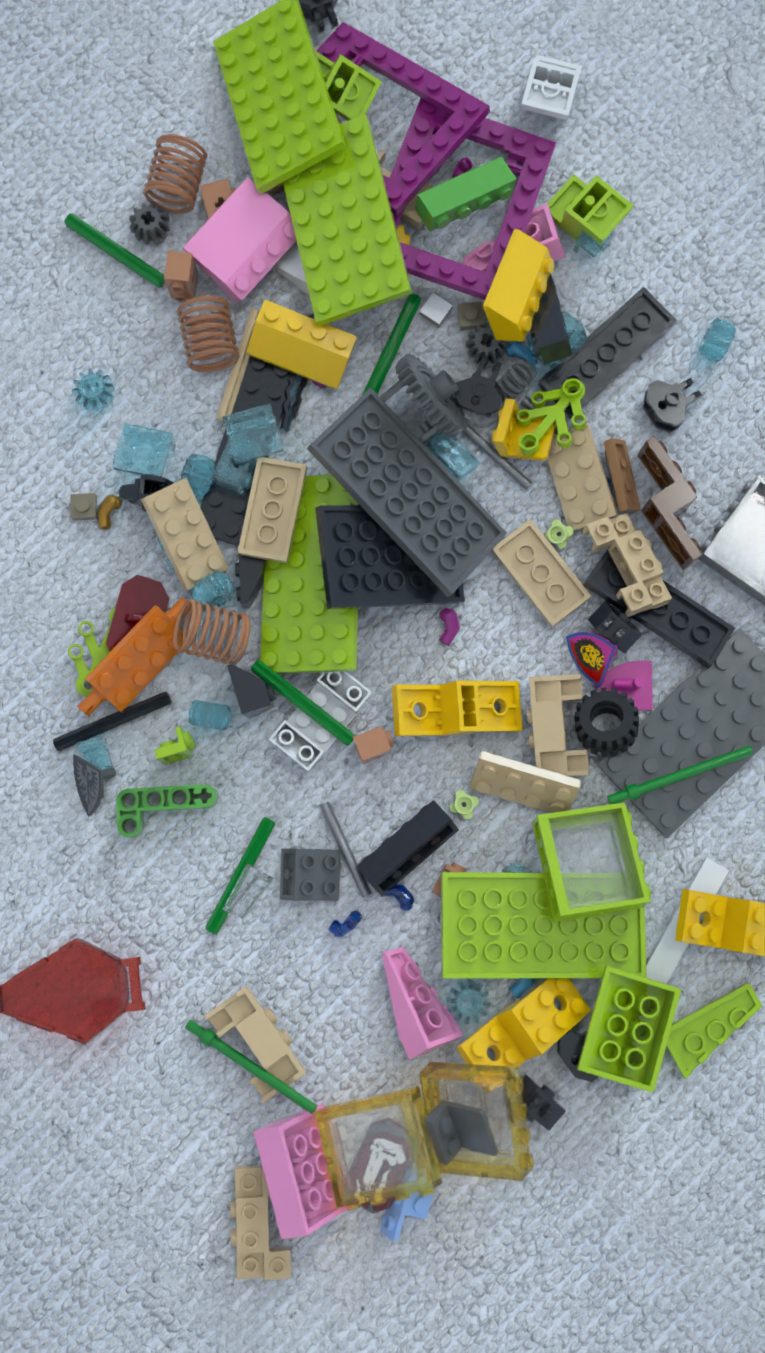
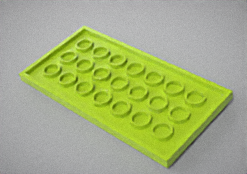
M281 0L213 41L256 189L261 194L346 148L299 0Z
M366 114L339 124L346 148L283 182L313 313L318 326L412 294L369 119Z
M331 474L306 476L288 564L270 560L265 562L260 660L277 674L356 671L358 608L327 609L315 508L319 505H359V503Z
M441 872V978H602L605 966L647 978L645 906L639 909L554 922L543 873ZM561 873L569 906L625 898L629 894L624 873Z

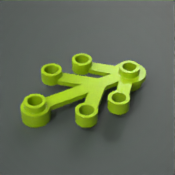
M575 378L568 379L564 382L561 389L534 392L531 396L532 405L537 409H522L517 413V421L521 426L530 425L534 419L544 418L533 433H525L520 437L519 446L523 454L534 455L539 450L540 440L555 422L558 430V446L565 449L572 445V435L568 432L564 413L569 404H571L573 412L571 418L572 427L575 430H582L586 427V416L582 413L580 400L585 396V386L580 380ZM537 398H542L541 401H535ZM560 399L556 405L544 407L547 401ZM523 416H528L527 419H521ZM577 420H583L582 423H575ZM562 438H568L565 442L561 441Z
M115 607L109 613L110 622H112ZM83 621L78 626V632L84 637L93 660L89 671L82 658V646L72 644L68 648V655L73 659L79 673V677L76 680V689L84 697H87L92 689L88 690L84 687L85 678L110 653L106 646V641L111 623L100 648L93 634V624L89 621ZM83 624L90 626L91 630L89 633L81 631ZM78 647L80 654L73 656L71 648Z

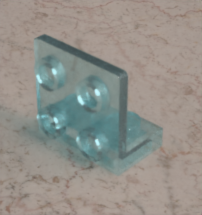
M270 403L222 417L236 464L284 450Z
M124 423L112 465L113 469L138 475L150 474L162 477L168 454L174 455L176 445L173 433Z

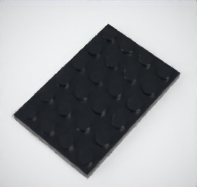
M319 505L315 508L327 609L460 604L465 602L463 583L452 595L447 597L360 505Z

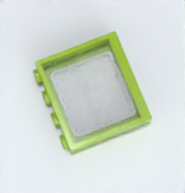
M625 802L540 814L532 821L554 922L639 909L650 902L651 890L649 885L645 883L643 875L645 867L642 859H639L637 851L638 839L632 832V815L627 810Z

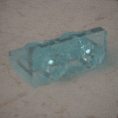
M442 432L430 439L425 445L459 482L480 464L456 437H449Z

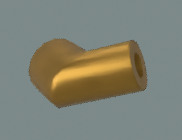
M113 494L108 495L99 505L97 510L99 529L106 530L111 528L110 513L113 509H119L122 506L121 497L114 496Z

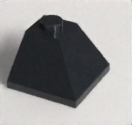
M233 664L227 665L242 715L253 718L275 707L273 701L277 700L272 685L268 686V683Z

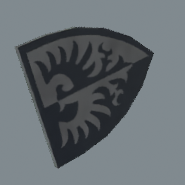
M73 755L77 791L88 817L96 812L101 799L104 798L103 780L115 777L116 771L113 767L102 770L81 757Z

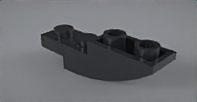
M243 514V516H242L243 524H244L245 514ZM239 555V563H235L236 578L240 577V587H236L237 602H241V605L248 609L255 601L264 582L265 562L267 560Z

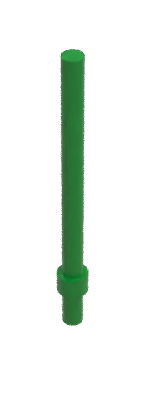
M746 746L639 785L635 783L625 787V790L608 795L607 800L609 804H616L627 799L630 801L638 799L644 793L753 755L752 748Z
M193 1020L188 1021L185 1029L199 1037L200 1042L208 1048L212 1046L310 1114L316 1111L318 1105L217 1037L218 1035L209 1028L207 1030Z

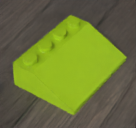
M605 966L577 1070L654 1093L682 989Z

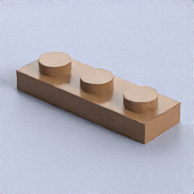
M611 438L604 441L605 457L609 464L610 480L614 485L615 502L619 512L635 513L641 511L625 440Z

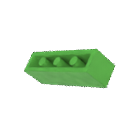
M501 156L419 193L415 210L429 232L437 228L442 229L450 222L464 219L478 209L484 210L500 199L506 200L512 195L517 179Z

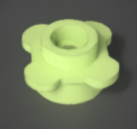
M556 519L552 521V526L545 534V538L548 542L555 543L558 548L562 549L567 546V540L569 536L574 534V530L571 526H565L561 520Z
M458 790L455 793L456 799L454 803L450 804L449 809L452 813L461 814L464 819H470L473 816L472 811L474 807L479 804V800L476 796L471 797L467 795L464 790ZM463 802L467 804L466 807L462 806Z

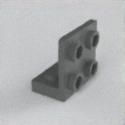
M281 848L280 900H339L340 850Z
M441 1100L424 1119L438 1162L448 1165L461 1148L496 1156L499 1152L483 1109Z

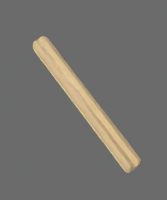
M257 308L250 311L238 348L240 357L233 364L219 407L217 419L224 423L230 420L250 358L246 351L260 312Z

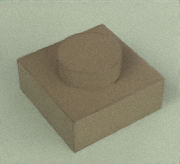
M482 302L458 304L460 330L475 329L477 325L484 328Z
M95 493L70 494L71 519L73 521L98 519L97 495Z

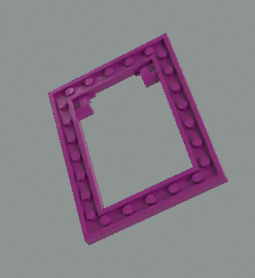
M342 22L316 50L333 63L340 54L348 60L354 58L352 62L357 66L366 65L451 115L394 180L383 175L392 213L398 216L490 113V107L483 101L345 22Z
M420 98L389 179L394 180L433 137V134L451 117L450 114ZM484 118L466 139L508 153L509 157L506 164L514 175L519 176L486 272L400 242L407 274L485 300L514 229L526 232L556 145L554 141L488 118ZM405 208L399 213L398 216L392 213L396 230L399 226Z

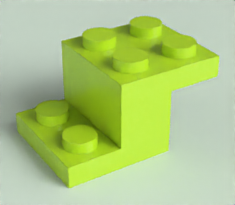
M315 51L335 114L340 115L347 121L366 114L382 81L341 54L333 63Z
M573 174L547 203L554 223L577 242L587 233L599 244H602L634 207L632 203L597 175L587 185Z

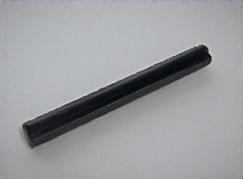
M162 692L129 706L122 712L118 711L54 738V747L57 751H62L172 703L171 697L168 692Z

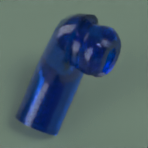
M402 884L395 885L384 895L395 897L400 903V908L404 911H409L413 908L414 896Z
M354 910L342 924L338 920H334L328 928L329 932L335 934V937H342L356 928L362 920V915L359 911Z

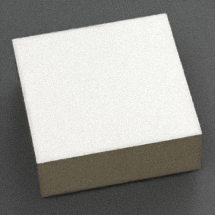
M432 293L419 311V315L440 327L453 309V305Z

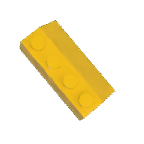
M514 229L483 304L496 340L524 342L527 332L531 329L533 316L539 309L542 293L546 291L549 275L554 270V260L551 259L548 248L519 229Z
M264 299L246 354L338 390L357 336L327 324L318 326L315 319Z

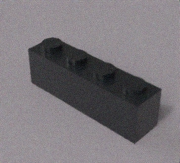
M552 274L549 275L546 291L542 293L539 309L533 316L530 329L532 339L536 338V341L532 342L536 356L541 355L544 365L573 355Z
M433 800L428 805L422 807L419 813L410 821L405 822L395 834L384 840L380 847L370 855H367L356 867L380 896L383 897L458 832L459 829L444 810Z

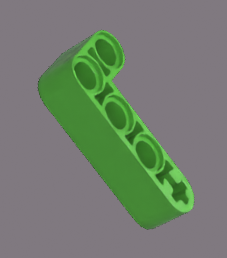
M205 784L124 789L119 792L116 799L118 832L122 836L130 838L141 835L144 830V812L212 808L218 802V792L215 788ZM205 790H207V793L212 794V798L207 799V803L202 799H194L193 794L203 795ZM179 791H184L187 796L185 803L182 805L176 804L174 799ZM158 792L161 795V802L157 806H152L149 801L150 796ZM128 794H133L136 802L134 806L128 808L124 803V799ZM130 819H133L137 825L133 833H128L125 829V824Z

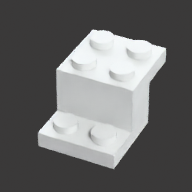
M536 55L532 63L521 109L568 120L582 66Z

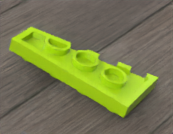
M749 982L742 984L672 1023L666 1047L684 1079L688 1078L699 1064H702L709 1058V1055L719 1045L721 1046L736 1029H739L762 1007Z

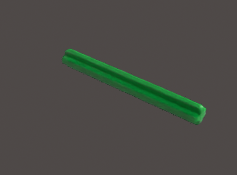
M73 213L68 214L65 218L64 223L68 228L156 287L161 288L164 285V274Z
M412 293L408 296L363 394L370 387L378 394L421 303L419 295Z
M257 660L252 665L251 671L267 682L268 685H272L277 692L343 744L349 746L353 742L355 734L261 660Z
M266 817L261 820L205 927L207 931L213 934L219 933L275 826L274 821Z

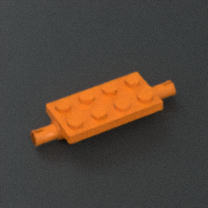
M180 597L167 613L154 605L88 674L85 679L93 686L91 688L92 691L77 705L83 713L90 717L93 711L103 701L106 702L107 700L122 712L178 653L173 644V636L177 617L186 602L183 597ZM190 604L188 605L183 617L188 613L191 607ZM179 629V647L183 645V631Z

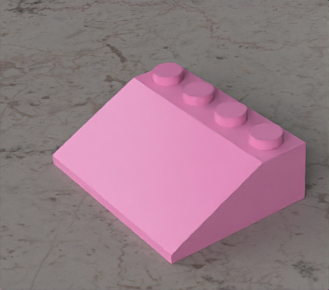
M247 177L182 249L186 253H192L195 262L233 302L242 301L297 240L290 213L266 192L261 194L256 189L255 183Z
M318 1104L313 1114L303 1110L271 1122L254 1131L281 1239L308 1236L351 1207L323 1104Z

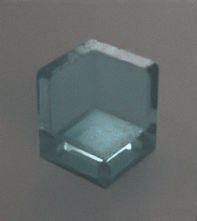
M584 231L576 240L573 251L578 253L582 248L592 257H595L600 250L602 252L606 250L613 234H610L602 244H599Z
M100 736L77 742L78 751L84 755L86 761L102 770L113 767L106 738Z

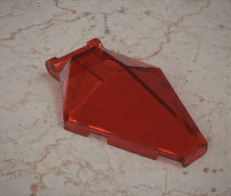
M75 938L60 947L56 952L42 958L0 986V1013L14 1017L17 1021L48 1032H57L67 1036L68 1039L87 1044L125 1012L146 1009L145 1001H142L139 971L141 956L121 959L81 938ZM127 966L129 967V977H130V987H131L132 1003H129L130 994H129L128 974H127V969H126Z

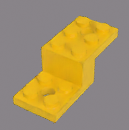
M456 680L440 685L396 684L391 686L395 737L460 736L475 732L523 731L519 681ZM496 700L499 702L501 707L499 713L494 708V703ZM415 704L419 705L421 709L419 717L414 713Z
M682 889L675 941L765 956V903ZM703 913L704 919L700 924L699 917Z
M546 978L526 996L507 1004L458 1045L456 1049L484 1090L489 1092L524 1061L542 1055L583 1019L591 1009L569 978ZM554 998L561 1002L560 1011L554 1006ZM488 1047L492 1048L495 1052L494 1061L490 1060L487 1056Z

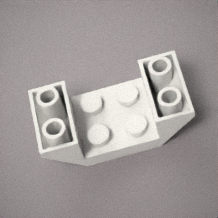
M346 671L323 672L317 679L318 683L307 697L347 728L370 697L372 691ZM297 708L287 721L284 720L269 740L309 772L327 753L337 738Z

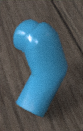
M512 341L511 344L507 345L505 350L508 356L514 357L517 355L520 358H524L536 369L530 348L520 341Z
M519 978L509 990L518 999L534 984V978Z

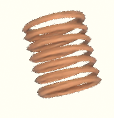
M176 134L162 135L156 141L157 149L153 152L155 157L151 159L152 166L149 167L150 174L147 175L148 182L145 183L143 194L150 203L153 201L156 207L162 206L165 211L179 214L188 213L194 209V201L197 199L196 193L199 191V184L201 183V176L203 175V168L205 167V160H207L208 155L200 144L190 138ZM161 143H174L186 147L198 155L200 159L197 160L192 155L177 148L162 147ZM170 152H174V153L180 154V155H182V156H185V157L188 158V159H184V158L175 156V155H173V154L170 153ZM163 159L174 161L176 163L182 164L187 168L172 165L164 161ZM191 164H196L198 167L194 168ZM162 168L176 171L184 176L172 174L170 172L163 170ZM188 172H193L195 176H191ZM161 177H166L175 180L181 184L169 182ZM151 189H156L175 197H183L186 201L164 198L151 191ZM148 193L155 199L160 200L164 203L172 205L190 204V206L186 209H176L167 207L154 201L152 198L148 196Z
M212 295L192 298L181 304L176 311L179 316L178 321L181 323L179 328L183 332L181 337L185 341L183 346L187 349L185 356L189 358L186 363L188 368L196 372L223 370L235 364L240 357L238 347L236 346L237 341L234 337L235 332L232 328L233 322L230 320L232 316L229 311V303L222 297ZM215 301L224 304V308L216 305H203L181 312L184 307L195 302ZM218 310V312L213 314H203L194 317L186 316L196 311ZM220 319L225 320L222 323H214ZM185 325H186V326H192V327H190V328H188V329H185V328H184ZM221 328H225V329H226V330H224L223 332L216 331V330L221 329ZM221 337H228V338H227L226 340H224V341H223V340H217V339H219V338H221ZM188 343H197L192 345L191 347L188 346ZM224 345L229 346L228 348H220ZM191 351H192V352H198V353H195L194 355H190V352H191ZM227 353H232L228 358L211 364L201 365L192 363L194 360H210Z
M189 599L182 606L176 620L173 636L174 647L179 653L186 652L187 655L203 656L206 660L212 658L214 662L221 661L223 664L236 665L242 659L248 645L251 628L250 619L243 612L236 614L235 610L228 612L226 607L219 610L217 605L210 608L208 603L201 605L199 600ZM192 604L184 623L183 645L179 647L180 624L188 605ZM206 608L207 614L202 626L201 637L196 644V636L201 623L202 613ZM215 610V619L212 624L210 638L205 647V637L209 629L211 615ZM224 612V620L219 632L218 644L214 649V640L219 628L220 617ZM233 615V622L230 626V630L228 633L226 648L222 653V644L225 640L226 633L228 630L229 619ZM242 619L240 637L234 652L230 656L231 646L234 642L235 635L237 632V626L240 620Z

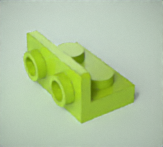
M180 726L175 727L179 742L175 743V740L166 741L160 744V748L154 749L156 759L164 765L194 757L192 750L196 749L193 736Z

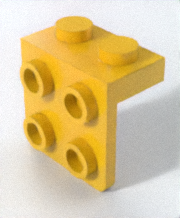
M505 399L503 408L499 410L498 427L494 429L492 434V442L495 444L501 457L546 460L555 434L556 422L540 440L539 450L534 455H525L520 450V437L525 433H533L544 418L534 419L530 425L521 426L517 421L519 408L516 400ZM523 416V417H521V419H527V418H528V416Z

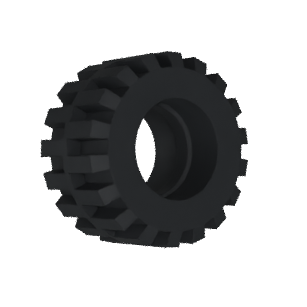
M603 687L601 692H597L596 689L590 691L591 696L584 695L582 703L578 702L576 706L577 712H575L574 719L578 741L582 742V746L585 749L591 748V753L597 755V752H601V757H607V753H612L613 757L618 756L619 750L622 753L626 752L628 745L632 747L635 737L637 738L639 711L637 707H634L633 699H627V694L623 691L621 694H618L616 688L606 691V687ZM610 713L616 715L622 723L617 729L605 732L595 728L592 725V721L600 714Z

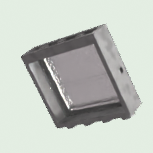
M759 475L754 481L749 479L742 488L741 492L744 495L740 501L735 499L727 510L730 515L726 520L722 518L713 529L716 532L712 540L707 538L700 547V551L703 553L698 559L765 605V479Z

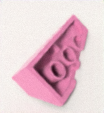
M548 204L533 209L525 234L547 247L550 257L554 262L566 257ZM497 238L491 242H484L463 258L464 265L486 272Z
M401 947L382 953L398 1035L409 1060L428 1054L463 1037L453 1012L447 1005L444 1007L435 996L438 993L433 986L428 987L421 977L422 971L406 950Z

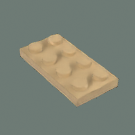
M588 423L582 430H575L574 428L568 430L572 435V445L568 448H560L557 444L558 434L554 435L547 458L567 525L571 526L574 532L584 529L586 524L605 517L611 519L618 516ZM562 438V439H561L562 442H565V441L568 440V438Z
M258 456L237 552L239 555L288 564L308 469L307 465Z
M187 478L181 479L141 499L184 591L229 569Z
M531 519L500 541L491 550L551 628L592 597Z
M482 751L469 789L500 797L507 801L517 802L530 808L554 813L570 810L580 788L581 780Z

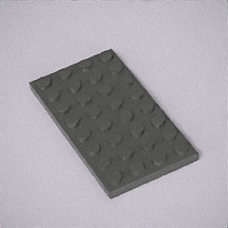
M371 387L306 448L447 597L458 589L507 533Z
M741 629L737 630L728 639L709 669L701 664L639 723L637 738L635 737L632 747L628 745L626 752L622 753L619 750L618 756L614 757L612 753H607V757H603L596 764L615 786L622 791L625 790L626 786L634 783L639 785L746 746L752 748L753 755L644 793L640 795V798L631 801L665 838H668L765 745V653Z

